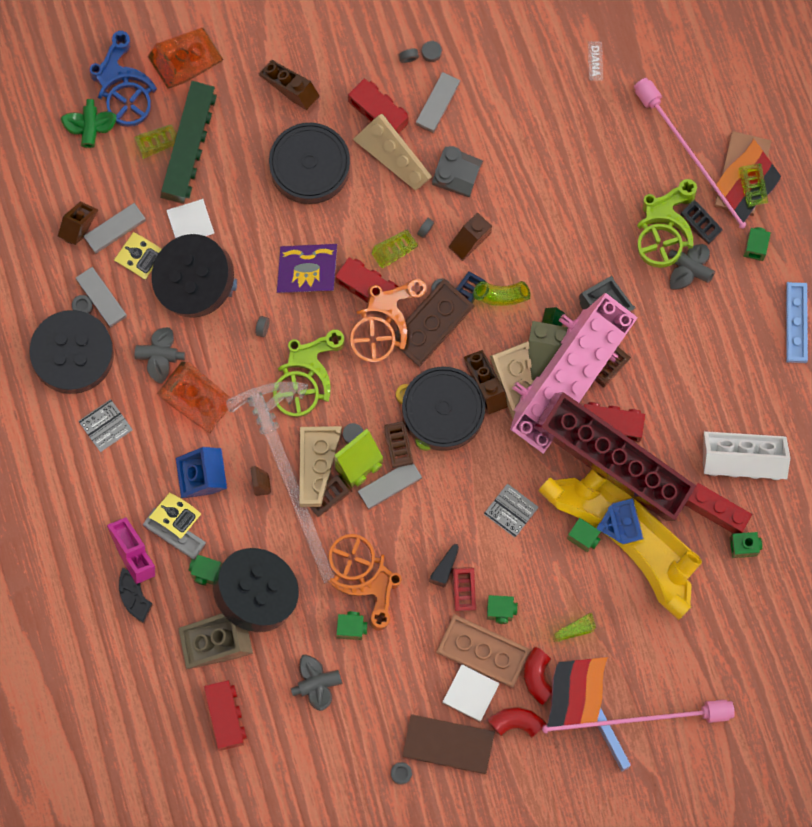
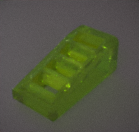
M171 124L142 133L134 138L144 159L174 146L177 134ZM166 132L170 133L172 140H168ZM162 135L165 142L161 143L158 136ZM152 138L155 139L157 143L156 145H153L151 141ZM147 141L150 147L146 148L144 142Z
M762 164L740 167L739 172L748 207L767 204L768 197ZM755 171L756 175L748 176V172ZM757 179L758 183L749 184V180ZM759 187L760 191L751 192L750 188ZM761 195L762 197L761 199L752 200V196Z
M405 230L375 245L372 255L380 267L384 268L417 248L418 244L409 231ZM402 238H404L408 246H405L401 240Z
M592 612L557 631L553 636V640L558 642L593 633L596 625Z

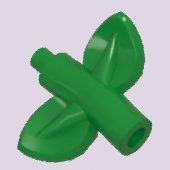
M87 99L86 106H83V114L77 112L67 113L61 116V121L68 132L74 135L82 134V147L93 148L95 147L97 132H109L115 125L116 115L109 111L97 114L94 100Z

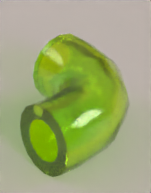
M481 281L475 286L473 295L476 300L489 305L510 306L529 300L531 293L529 287L523 281L506 286H497Z

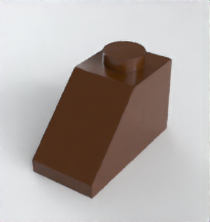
M80 201L63 216L58 237L64 239L67 243L76 245L84 238L98 209Z
M477 212L462 227L448 248L464 261L491 234L492 225Z

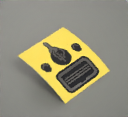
M133 232L114 261L146 280L153 269L156 257L162 249Z
M169 493L149 518L163 525L181 539L201 513L181 498Z

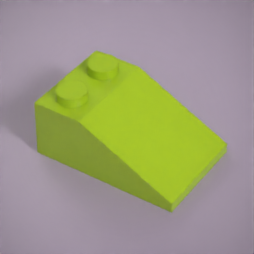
M368 429L364 430L334 455L335 470L351 488L354 485L360 486L367 479L365 476L370 472H377L383 466L381 464L383 463V456Z

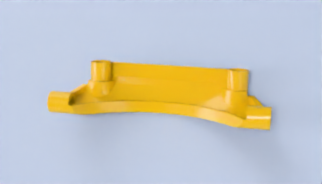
M593 469L581 481L576 478L553 480L550 477L538 490L558 510L581 518L595 528L601 523L609 506L613 503L633 498ZM634 499L644 539L622 544L610 536L608 537L619 545L641 569L649 581L658 602L677 620H680L691 608L692 584L687 579L702 564V560Z

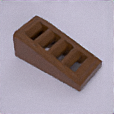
M619 347L614 352L618 353L623 360L620 361L618 358H615V362L618 364L617 367L608 360L606 364L613 371L610 372L606 367H603L602 371L608 376L605 377L599 373L595 379L604 388L631 359Z
M404 421L384 425L393 468L412 465L413 459ZM403 438L402 441L392 442V440ZM405 447V449L394 451L395 448ZM407 454V457L395 459V456Z
M251 466L254 495L270 494L269 474L257 466Z
M336 475L327 483L324 494L330 502L327 504L323 499L322 509L319 507L310 508L317 517H320L349 495L352 490L340 475ZM336 483L342 488L343 492L340 493L335 487ZM331 488V490L335 493V498H333L332 495L328 492V489Z

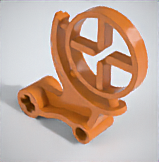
M413 279L402 286L388 291H382L378 285L368 288L369 300L367 308L356 311L357 314H361L362 319L353 326L349 337L351 349L357 357L368 362H378L389 356L394 346L404 350L407 341V326L396 303L399 299L423 296L426 292V285L422 280ZM415 282L417 286H420V291H417L418 294H415V291H411V286H414ZM373 288L378 290L377 295H373ZM366 312H381L387 315L388 318L384 320L379 317H367ZM369 320L370 336H374L373 320H378L385 324L391 336L375 338L376 341L391 340L388 351L379 358H376L374 342L370 344L371 359L360 355L354 346V343L370 341L369 338L353 339L357 327ZM392 320L399 330L400 342L395 341L394 330L389 324Z
M356 534L343 535L332 544L329 550L328 562L335 576L328 583L348 595H374L377 601L369 620L370 626L374 630H383L390 622L388 608L391 588H397L402 581V577L398 573H392L383 566L384 555H381L380 558H375L374 549L367 539ZM350 538L356 539L351 552L352 555H355L360 541L368 547L371 553V562L355 557V562L369 568L363 574L354 577L347 576L352 560H348L343 574L335 568L332 561V553L344 558L349 557L348 553L334 547L340 541ZM374 563H379L376 574L365 582L364 577L369 574ZM339 578L347 581L359 580L360 584L345 585L338 582ZM391 579H396L398 583H393ZM381 615L383 616L382 620H385V622L377 624V620L374 617L378 618Z

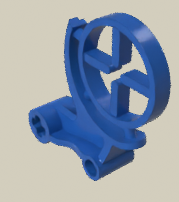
M117 31L112 36V45L104 61L100 65L94 63L90 66V76L92 80L97 81L101 86L98 98H107L106 105L109 112H112L110 109L112 96L123 104L127 103V100L117 92L122 88L131 87L138 89L130 98V103H134L141 93L145 95L148 102L145 113L135 105H131V110L141 118L135 121L120 120L128 110L126 105L116 115L117 124L132 127L139 125L148 117L151 109V100L148 93L151 91L154 93L157 88L144 73L134 68L122 67L118 64V60L130 49V37L124 31ZM123 80V83L116 85L109 93L106 92L111 85ZM128 80L139 81L145 84L148 88L144 89L141 85L133 82H128Z

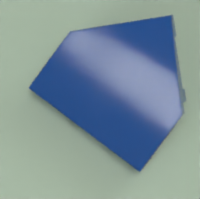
M633 498L613 503L609 506L601 523L596 528L622 544L644 539Z

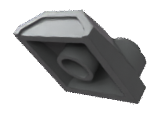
M445 146L438 162L432 185L470 198L483 160L463 153L455 146Z
M613 276L608 277L579 295L582 309L590 307L604 293H607L630 312L636 308L614 281Z

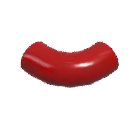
M534 647L524 664V681L528 692L543 706L552 695V686L545 678V669L551 658L538 647Z
M520 707L503 709L487 720L500 736L510 729L517 728L525 731L532 738L543 726L547 725L533 711Z

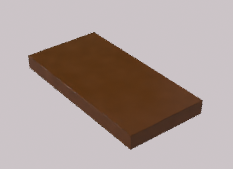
M443 279L405 321L407 341L404 350H400L420 367L475 306L447 280ZM399 330L395 332V341L400 342Z
M411 714L402 757L487 774L495 732Z

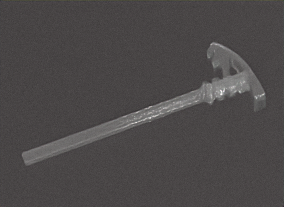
M298 382L270 383L226 400L230 413L248 402L250 407H254L252 415L258 416L255 422L257 425H261L259 432L266 436L323 583H327L331 578H334L333 571L330 568L308 508L300 507V488L277 433L279 424L273 422L276 416L274 413L269 412L283 399H286L288 404H291L295 394H298L302 400L308 385ZM280 391L268 402H265L263 394Z

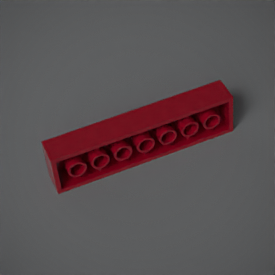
M564 392L554 394L534 426L535 430L666 521H675L696 487L691 481Z

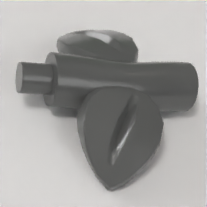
M705 244L694 245L693 248L687 251V254L681 253V256L675 262L679 267L674 269L670 277L671 289L678 290L687 287L692 283L694 277L706 283L712 280L715 271L703 265L710 258V250ZM672 249L668 256L673 258L678 252Z
M168 327L154 332L151 337V345H136L135 359H149L147 371L152 379L158 383H163L168 377L170 371L169 362L176 363L177 360H185V352H178L177 348H170L174 342V334L171 328Z
M302 655L299 670L304 680L298 682V686L290 688L292 695L301 694L302 697L308 695L311 706L316 710L323 711L332 701V693L327 687L343 684L338 670L323 673V666L317 659L309 655Z

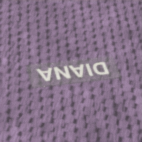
M588 41L589 80H603L602 41Z

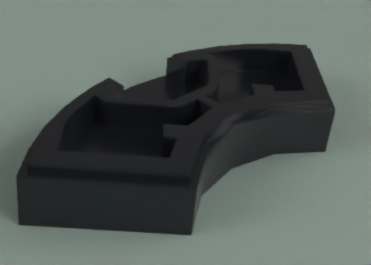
M122 568L119 578V592L122 602L134 618L144 623L153 604L142 594L141 583L136 584L129 571Z

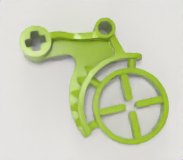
M685 179L681 181L679 187L662 197L655 198L652 194L644 197L643 211L646 213V218L637 224L639 229H644L639 236L637 249L641 259L648 265L657 268L668 267L679 259L684 246H688V249L693 248V235L690 226L681 215L673 210V207L677 204H690L695 200L697 185L693 180ZM653 223H666V224H654V225H651V226L648 227L649 224H653ZM673 226L683 233L687 241H682L679 232ZM657 230H665L675 236V238L664 241L663 247L660 248V254L664 262L651 260L645 255L657 250V244H660ZM652 232L656 244L641 248V241L644 236ZM679 243L678 253L669 260L664 247Z
M331 330L327 333L326 337H321L308 344L300 345V342L296 339L288 343L290 351L287 364L278 368L279 372L283 371L284 375L278 379L273 391L275 404L282 413L291 417H302L309 414L316 407L318 399H324L325 402H329L331 392L329 376L324 366L318 361L317 355L321 352L341 350L345 344L344 335L341 331ZM337 336L338 340L341 339L336 345H334L333 341H330L333 340L332 337ZM293 345H297V346H298L297 349H292L291 347H292ZM300 367L308 369L310 372L308 374L300 371L289 372L288 368ZM314 374L321 380L324 394H319L318 386L312 378ZM290 376L295 392L298 390L295 376L307 378L315 388L299 392L300 396L316 394L311 407L301 412L298 397H295L297 413L286 411L278 402L280 399L293 397V393L277 395L281 382Z

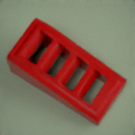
M452 568L455 611L476 610L474 568ZM469 574V578L458 579V575ZM458 583H470V587H458ZM470 591V595L459 596V592ZM459 600H471V604H459Z

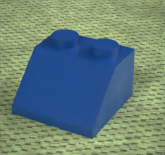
M201 447L176 458L181 498L210 495L227 489L221 448Z

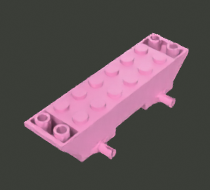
M604 293L590 307L583 309L579 317L573 321L563 314L559 322L568 327L567 333L560 342L562 344L545 370L540 377L535 378L529 387L525 388L518 382L512 387L521 397L513 410L515 415L510 430L544 454L552 441L535 430L534 426L554 394L564 392L579 403L607 361L610 359L614 362L615 358H618L614 351L638 317L607 293Z

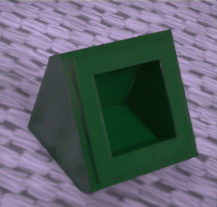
M557 307L545 308L542 323L562 326L563 323L559 322V319L565 313Z

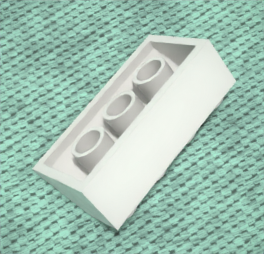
M704 431V474L710 476H741L753 479L771 478L773 480L788 478L790 453L787 437Z

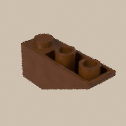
M271 60L259 73L262 78L289 100L305 110H308L320 97L310 80L274 60Z
M483 350L465 356V363L471 377L479 386L488 414L507 408L505 391Z

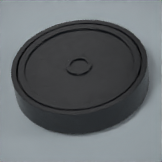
M319 123L294 125L282 132L272 145L269 155L271 178L276 188L292 201L302 204L325 202L337 195L348 180L350 155L347 145L342 137L328 126Z
M187 234L170 241L159 252L152 269L153 290L161 304L172 312L189 318L202 317L218 309L229 296L234 282L233 263L227 251L214 240L199 234Z
M67 310L51 315L37 327L30 342V360L37 376L49 388L61 393L77 394L96 387L108 375L113 363L114 348L108 330L101 321L86 312Z
M434 367L423 371L410 382L403 397L402 416L408 432L418 442L433 450L449 451L466 445L477 435L484 420L485 400L477 382L470 375L456 368Z
M246 548L231 554L220 566L214 577L213 594L218 608L231 623L247 631L266 632L282 625L294 611L299 598V587L293 571L279 556L264 549Z

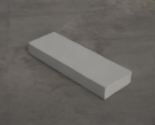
M442 72L416 121V125L434 133L460 84L459 79Z
M133 203L84 235V239L96 254L145 222L146 218L135 203Z
M93 267L76 277L77 282L110 328L127 317V314Z
M414 463L398 467L360 489L358 494L369 510L421 480L422 476Z
M149 516L143 523V527L191 559L195 560L206 545L205 541L190 531H187L180 539L169 529L150 519Z

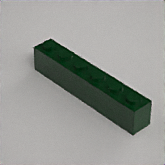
M191 81L160 198L184 204L185 198H190L192 187L189 186L190 179L195 180L197 168L194 167L195 161H200L202 149H199L200 142H205L207 131H204L205 124H210L212 113L209 112L210 105L214 106L217 94H214V86Z

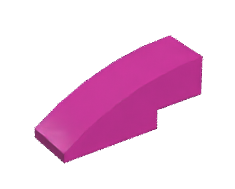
M125 517L108 524L107 528L135 583L138 584L155 577V565L147 555L145 545L128 519Z

